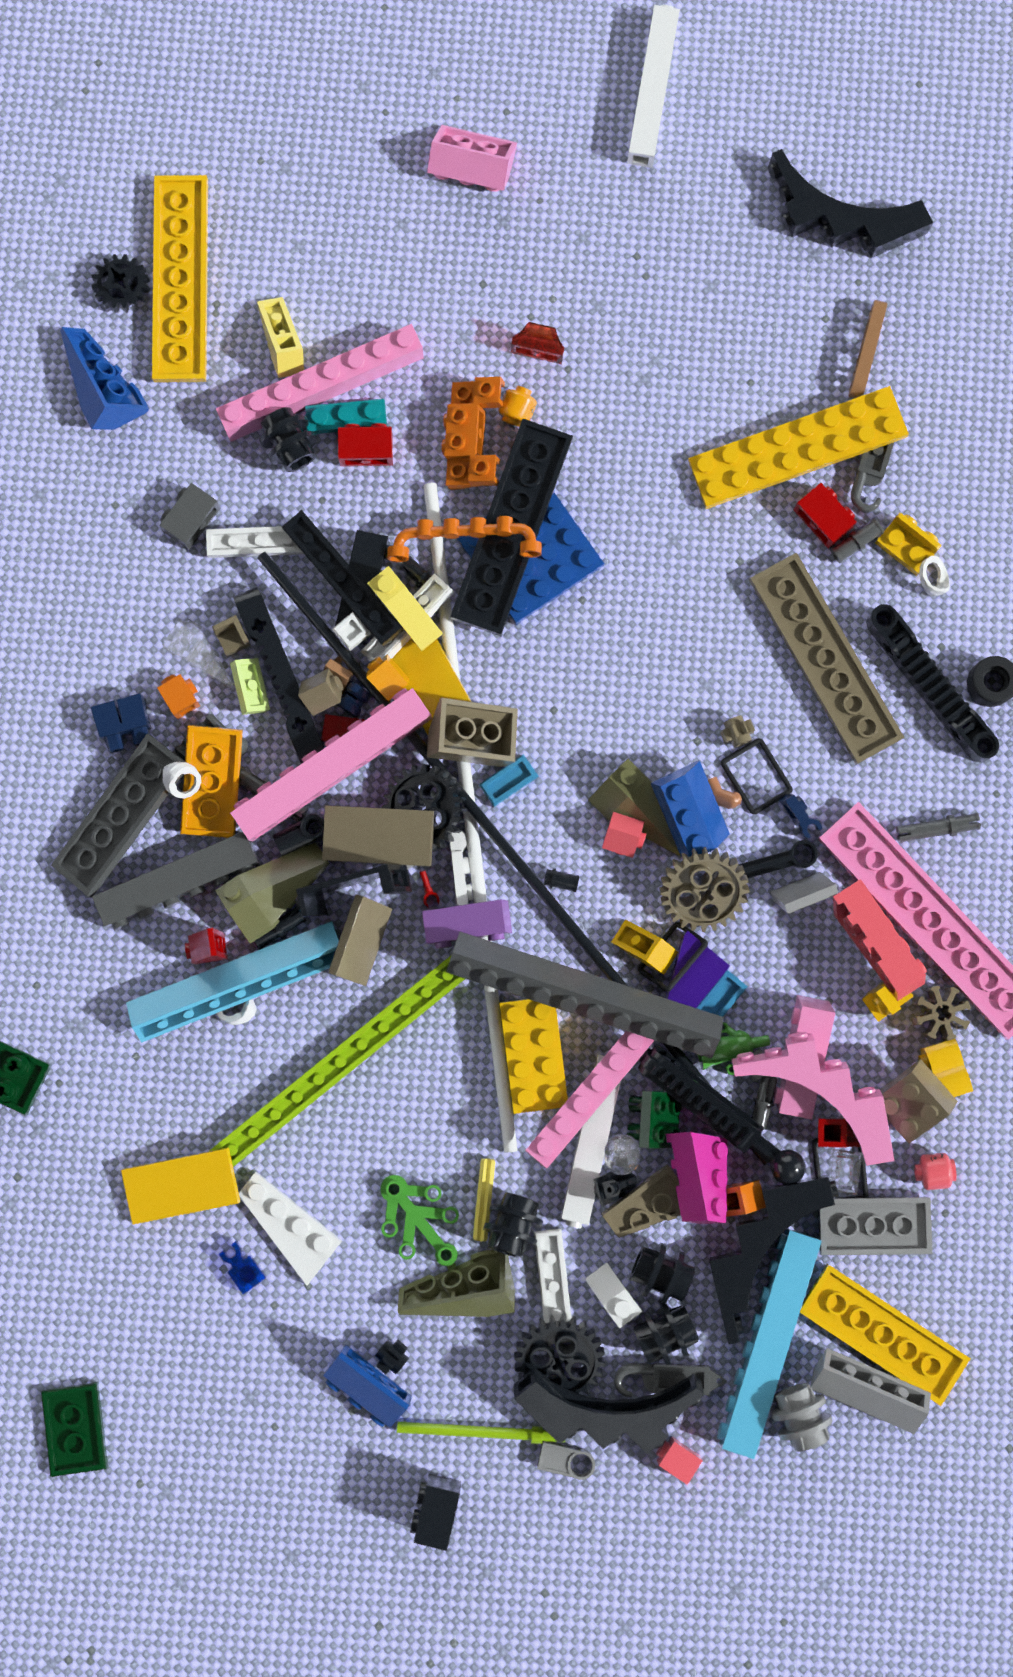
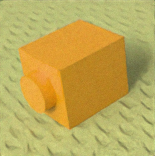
M388 654L382 659L379 656L376 657L367 666L369 670L367 671L366 678L388 701L409 684V677Z

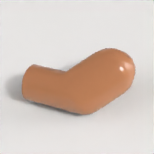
M717 777L708 779L718 806L733 809L741 804L742 798L738 792L723 790Z

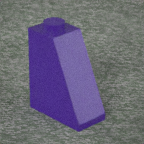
M689 931L684 933L681 938L670 982L702 945L700 940ZM706 947L673 989L667 992L666 999L696 1008L728 970L730 965Z

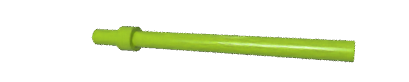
M397 1422V1433L529 1440L531 1444H542L543 1441L557 1442L540 1426L524 1429Z

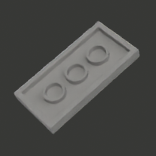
M930 1197L834 1198L835 1205L818 1210L819 1240L822 1241L819 1248L820 1255L933 1254Z

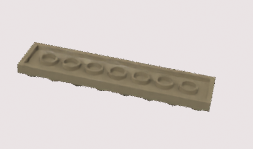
M797 552L752 576L749 582L854 763L857 765L904 739L905 737Z

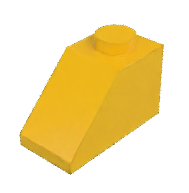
M626 919L611 941L615 946L663 975L678 954V951L662 938Z

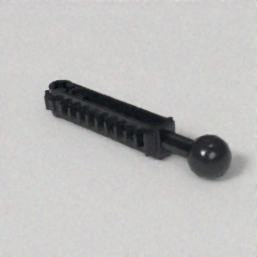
M654 1045L652 1049L648 1048L638 1061L641 1063L638 1069L645 1077L654 1082L744 1154L751 1148L768 1161L772 1175L778 1182L785 1185L795 1184L803 1178L806 1165L798 1152L791 1149L780 1151L761 1136L764 1129L763 1126L675 1059L665 1049Z

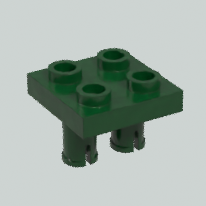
M0 1041V1104L23 1115H28L52 1064Z
M642 1091V1096L631 1095L629 1102L638 1103V1105H628V1109L631 1113H641L640 1124H628L627 1130L636 1131V1133H627L628 1140H638L639 1147L672 1149V1143H667L666 1134L680 1133L679 1114L682 1104L666 1092Z

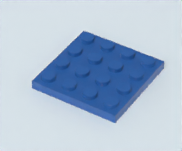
M553 492L536 541L542 543V554L539 557L529 559L509 614L516 625L604 567V562L555 492ZM459 536V538H456L471 559L479 538Z

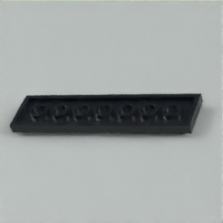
M522 418L488 511L486 524H497V517L510 516L513 518V523L529 526L537 539L572 443L573 435ZM512 534L509 537L486 535L478 539L450 619L502 636L530 557L520 555V542L525 541L523 535Z

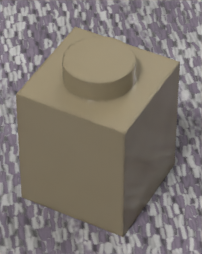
M328 668L302 681L298 696L312 716L340 703L343 685L341 680L337 676H333Z

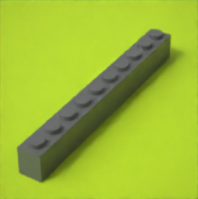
M459 932L446 971L471 981L711 1059L721 1038L724 1017L463 932Z

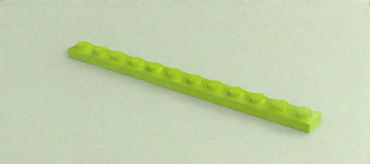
M451 955L209 1151L229 1147L234 1167L465 980V978L446 972Z

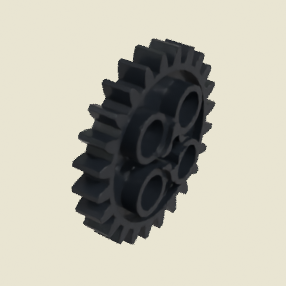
M422 764L421 768L419 765H412L411 770L403 769V777L394 776L397 784L387 785L392 792L391 794L383 795L389 802L382 805L381 808L422 810V808L426 807L425 811H434L432 852H436L437 847L446 848L445 841H454L451 833L461 832L456 826L457 823H465V820L459 817L460 813L467 812L466 808L460 807V803L464 802L466 798L458 796L463 788L454 787L457 778H448L449 771H440L439 766L430 767L428 764ZM433 786H435L436 788V795L434 798H432L431 796V789ZM409 792L412 795V801L410 804H408L407 802V795L409 794ZM438 813H440L442 817L441 823L439 825L436 822V816Z
M551 1314L548 1323L539 1318V1327L537 1328L533 1324H529L530 1334L522 1332V1341H517L516 1343L518 1351L514 1352V1360L517 1361L515 1363V1371L519 1372L518 1380L535 1367L546 1377L550 1374L559 1375L558 1378L550 1380L567 1390L579 1394L583 1391L589 1395V1384L597 1387L596 1377H603L601 1367L605 1366V1358L602 1357L605 1355L604 1347H600L601 1338L594 1337V1328L586 1331V1321L577 1325L576 1316H573L569 1322L565 1321L564 1314H561L559 1321H555L554 1316ZM548 1339L553 1340L561 1361H564L565 1370L571 1379L566 1378L561 1362L558 1358H555L554 1348ZM563 1339L572 1340V1342L567 1345L560 1343V1341ZM539 1350L547 1352L543 1356H537L534 1353ZM577 1362L584 1364L580 1368H575L572 1365Z

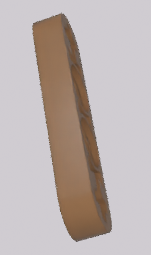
M876 299L873 301L848 397L857 398L864 394L886 313L887 302Z

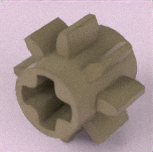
M742 715L725 721L723 723L725 729L721 730L720 734L725 744L731 742L733 748L752 741L750 734L756 730L751 719L744 721Z

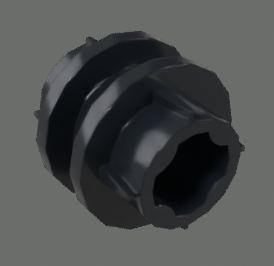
M285 407L270 413L260 422L264 430L259 439L260 444L266 449L273 448L268 455L271 464H282L286 472H294L307 466L316 458V453L312 447L316 444L318 438L315 432L305 431L309 425L305 415H294L291 408Z
M505 1192L500 1205L491 1204L489 1211L496 1214L497 1218L495 1224H484L483 1230L490 1233L487 1247L508 1256L522 1258L526 1246L535 1247L537 1243L535 1238L529 1236L531 1227L541 1228L543 1221L536 1217L539 1204L529 1198Z
M660 1242L656 1250L646 1246L641 1247L629 1279L642 1285L640 1295L647 1297L650 1290L653 1289L660 1292L658 1302L663 1305L666 1304L669 1297L682 1302L691 1286L695 1267L683 1262L685 1253L680 1250L677 1251L674 1258L665 1255L667 1245Z
M662 1304L661 1307L664 1315L652 1320L649 1312L646 1311L643 1313L646 1321L634 1326V1333L648 1363L663 1359L665 1365L668 1366L671 1364L668 1356L669 1353L680 1349L683 1357H688L687 1348L699 1342V1337L685 1306L682 1305L669 1309L667 1304Z

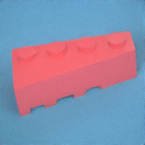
M861 879L833 896L835 918L897 1001L925 984V973H927L925 966L918 958L915 960L910 952L909 945L903 937L898 935L892 922L884 914Z

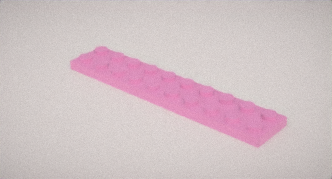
M857 802L818 840L856 881L860 879L863 881L883 910L1005 1040H1009L1013 1036V965L861 803Z

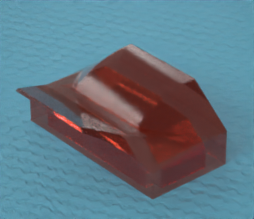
M528 322L518 334L512 337L511 342L512 354L561 365L563 363L565 348L559 340L555 327Z

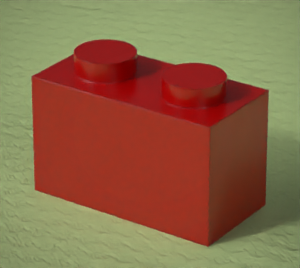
M375 423L371 427H360L358 424H346L344 427H338V459L340 467L393 466L392 426L387 427L386 424Z
M819 483L798 501L793 509L828 549L846 535L857 522L851 509L847 506L843 507L837 500V495L829 486L825 487L822 483Z

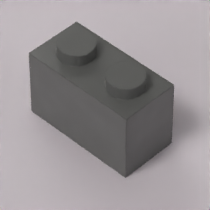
M190 483L187 488L184 487L176 497L177 502L172 509L168 508L163 513L159 525L165 534L188 550L191 549L221 509L217 500L193 483Z

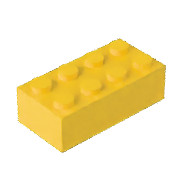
M530 999L499 1003L513 1114L561 1108L568 1100L556 1008Z

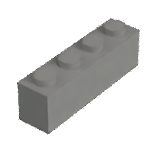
M826 1348L813 1369L810 1386L812 1390L912 1434L916 1433L929 1414L930 1392L829 1348Z

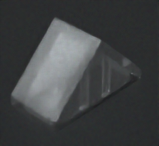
M832 1148L830 1181L835 1180L839 1193L857 1195L862 1152Z

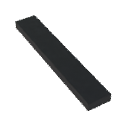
M302 510L282 526L287 535L383 647L404 630Z

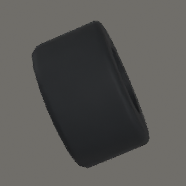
M989 656L979 661L971 669L967 678V689L972 699L986 707L1000 706L1013 697V663L1001 656ZM996 672L1003 680V686L999 691H990L985 686L983 679L986 673Z

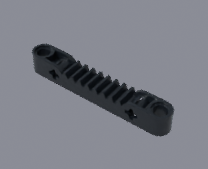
M258 587L233 596V599L247 633L260 651L259 654L264 661L265 668L269 670L267 674L273 680L271 684L277 690L275 693L278 699L281 700L279 703L282 709H286L283 712L287 718L286 729L298 759L302 764L304 763L302 761L304 756L314 750L318 753L324 749V746L309 710L298 696L299 685ZM258 624H262L264 632L259 633L257 631ZM302 721L303 724H306L304 725L303 732H299V730L296 729L297 722Z
M887 604L877 606L866 620L867 628L972 761L984 762L995 756L999 750V741L979 714L969 707V703L963 700V696L957 693L956 687L949 683V678L943 675L942 669L936 666L935 660L930 659L929 653L922 649V644L918 642L915 634L899 613ZM876 616H885L888 620V625H880L876 620ZM978 741H982L987 745V753L984 754L978 750Z

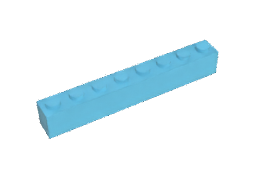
M331 921L309 931L294 935L276 944L269 945L238 959L126 1002L132 1029L142 1043L329 969L340 940L333 922Z
M787 1228L777 1239L776 1249L779 1250L776 1260L772 1259L767 1272V1276H770L768 1287L764 1286L759 1297V1303H762L759 1314H754L750 1329L754 1332L751 1341L747 1340L743 1348L742 1357L745 1358L743 1367L738 1368L735 1374L734 1384L737 1387L734 1396L729 1395L725 1411L728 1412L725 1423L721 1422L717 1432V1439L720 1440L719 1444L722 1449L755 1460L822 1242L818 1238Z

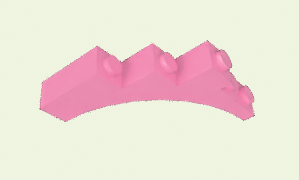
M807 1032L791 1034V1038L785 1039L787 1050L774 1047L766 1049L764 1054L754 1055L753 1052L738 1054L737 1058L732 1059L735 1076L763 1075L779 1077L801 1084L821 1095L850 1124L859 1141L866 1166L895 1161L881 1090H875L874 1087H864L859 1089L858 1093H853L850 1071L846 1061L841 1062L840 1059H833L819 1066L813 1034L807 1035Z

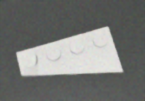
M255 1172L239 1192V1196L306 1286H308L342 1240L262 1175Z

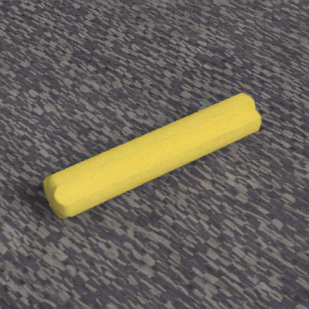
M482 1158L480 1161L473 1240L485 1242L488 1239V1232L483 1230V1227L490 1220L489 1208L492 1200L495 1170L494 1159Z

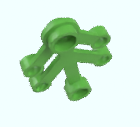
M399 1175L386 1177L380 1187L382 1197L387 1200L386 1218L381 1227L382 1234L389 1238L397 1234L398 1224L395 1221L399 1203L406 1212L403 1243L399 1247L401 1258L408 1260L415 1255L414 1236L415 1227L417 1226L436 1250L435 1257L437 1262L443 1266L452 1265L458 1255L456 1247L451 1243H444L425 1218L440 1219L448 1224H453L459 1218L458 1210L453 1206L446 1208L417 1206L408 1197H426L428 1201L436 1202L442 1194L440 1187L433 1184L428 1187L408 1185L406 1180ZM397 1184L399 1186V1193H390L389 1186ZM436 1188L439 1193L438 1196L430 1198L428 1196L429 1189ZM453 1210L456 1213L455 1219L448 1220L445 1217L446 1211ZM391 1223L395 1226L394 1233L388 1234L385 1231L386 1224ZM406 1245L410 1246L413 1250L409 1256L402 1253V1248ZM443 1250H449L452 1253V1257L449 1260H444L441 1257Z

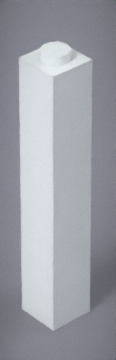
M654 5L627 164L653 168L680 9L670 5Z
M597 1054L594 1068L603 1059V1055ZM620 1083L580 1129L560 1216L561 1219L566 1220L565 1225L581 1229L582 1224L589 1225L595 1199L593 1179L600 1176Z

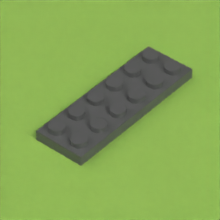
M147 733L51 866L86 896L92 898L169 793L165 789L162 780L164 766L174 762L185 761ZM181 774V775L177 778V780H176V782H175V785L177 784V782L179 781V779L182 777L183 774Z

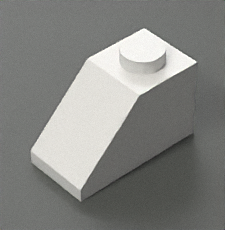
M607 1262L585 1278L619 1329L642 1312Z

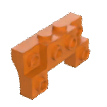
M501 376L475 377V381L452 382L451 404L447 405V413L443 417L446 436L442 440L441 446L442 453L447 458L446 486L450 490H463L478 486H498L499 480L496 478V465H500V459L496 455H483L486 415L483 408H503L504 402L500 399L501 387H505V382Z

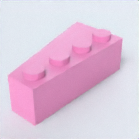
M797 995L791 1016L790 1034L787 1035V1038H791L790 1035L796 1032H807V1035L813 1034L819 1066L824 1065L835 1018V1011L830 1002ZM782 1078L780 1088L776 1087L773 1103L777 1104L778 1111L781 1114L812 1120L818 1093L801 1084Z

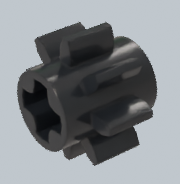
M398 1339L394 1344L387 1340L374 1355L379 1360L376 1367L385 1375L390 1370L396 1375L409 1359L404 1354L408 1347Z

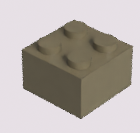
M921 1059L880 1089L884 1098L887 1120L908 1144L948 1117L958 1102Z

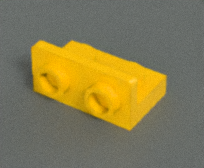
M900 512L875 542L876 545L915 576L920 573L922 561L929 556H933L941 547V544L938 543V538L929 531H923L917 526L914 518L907 514L903 515Z

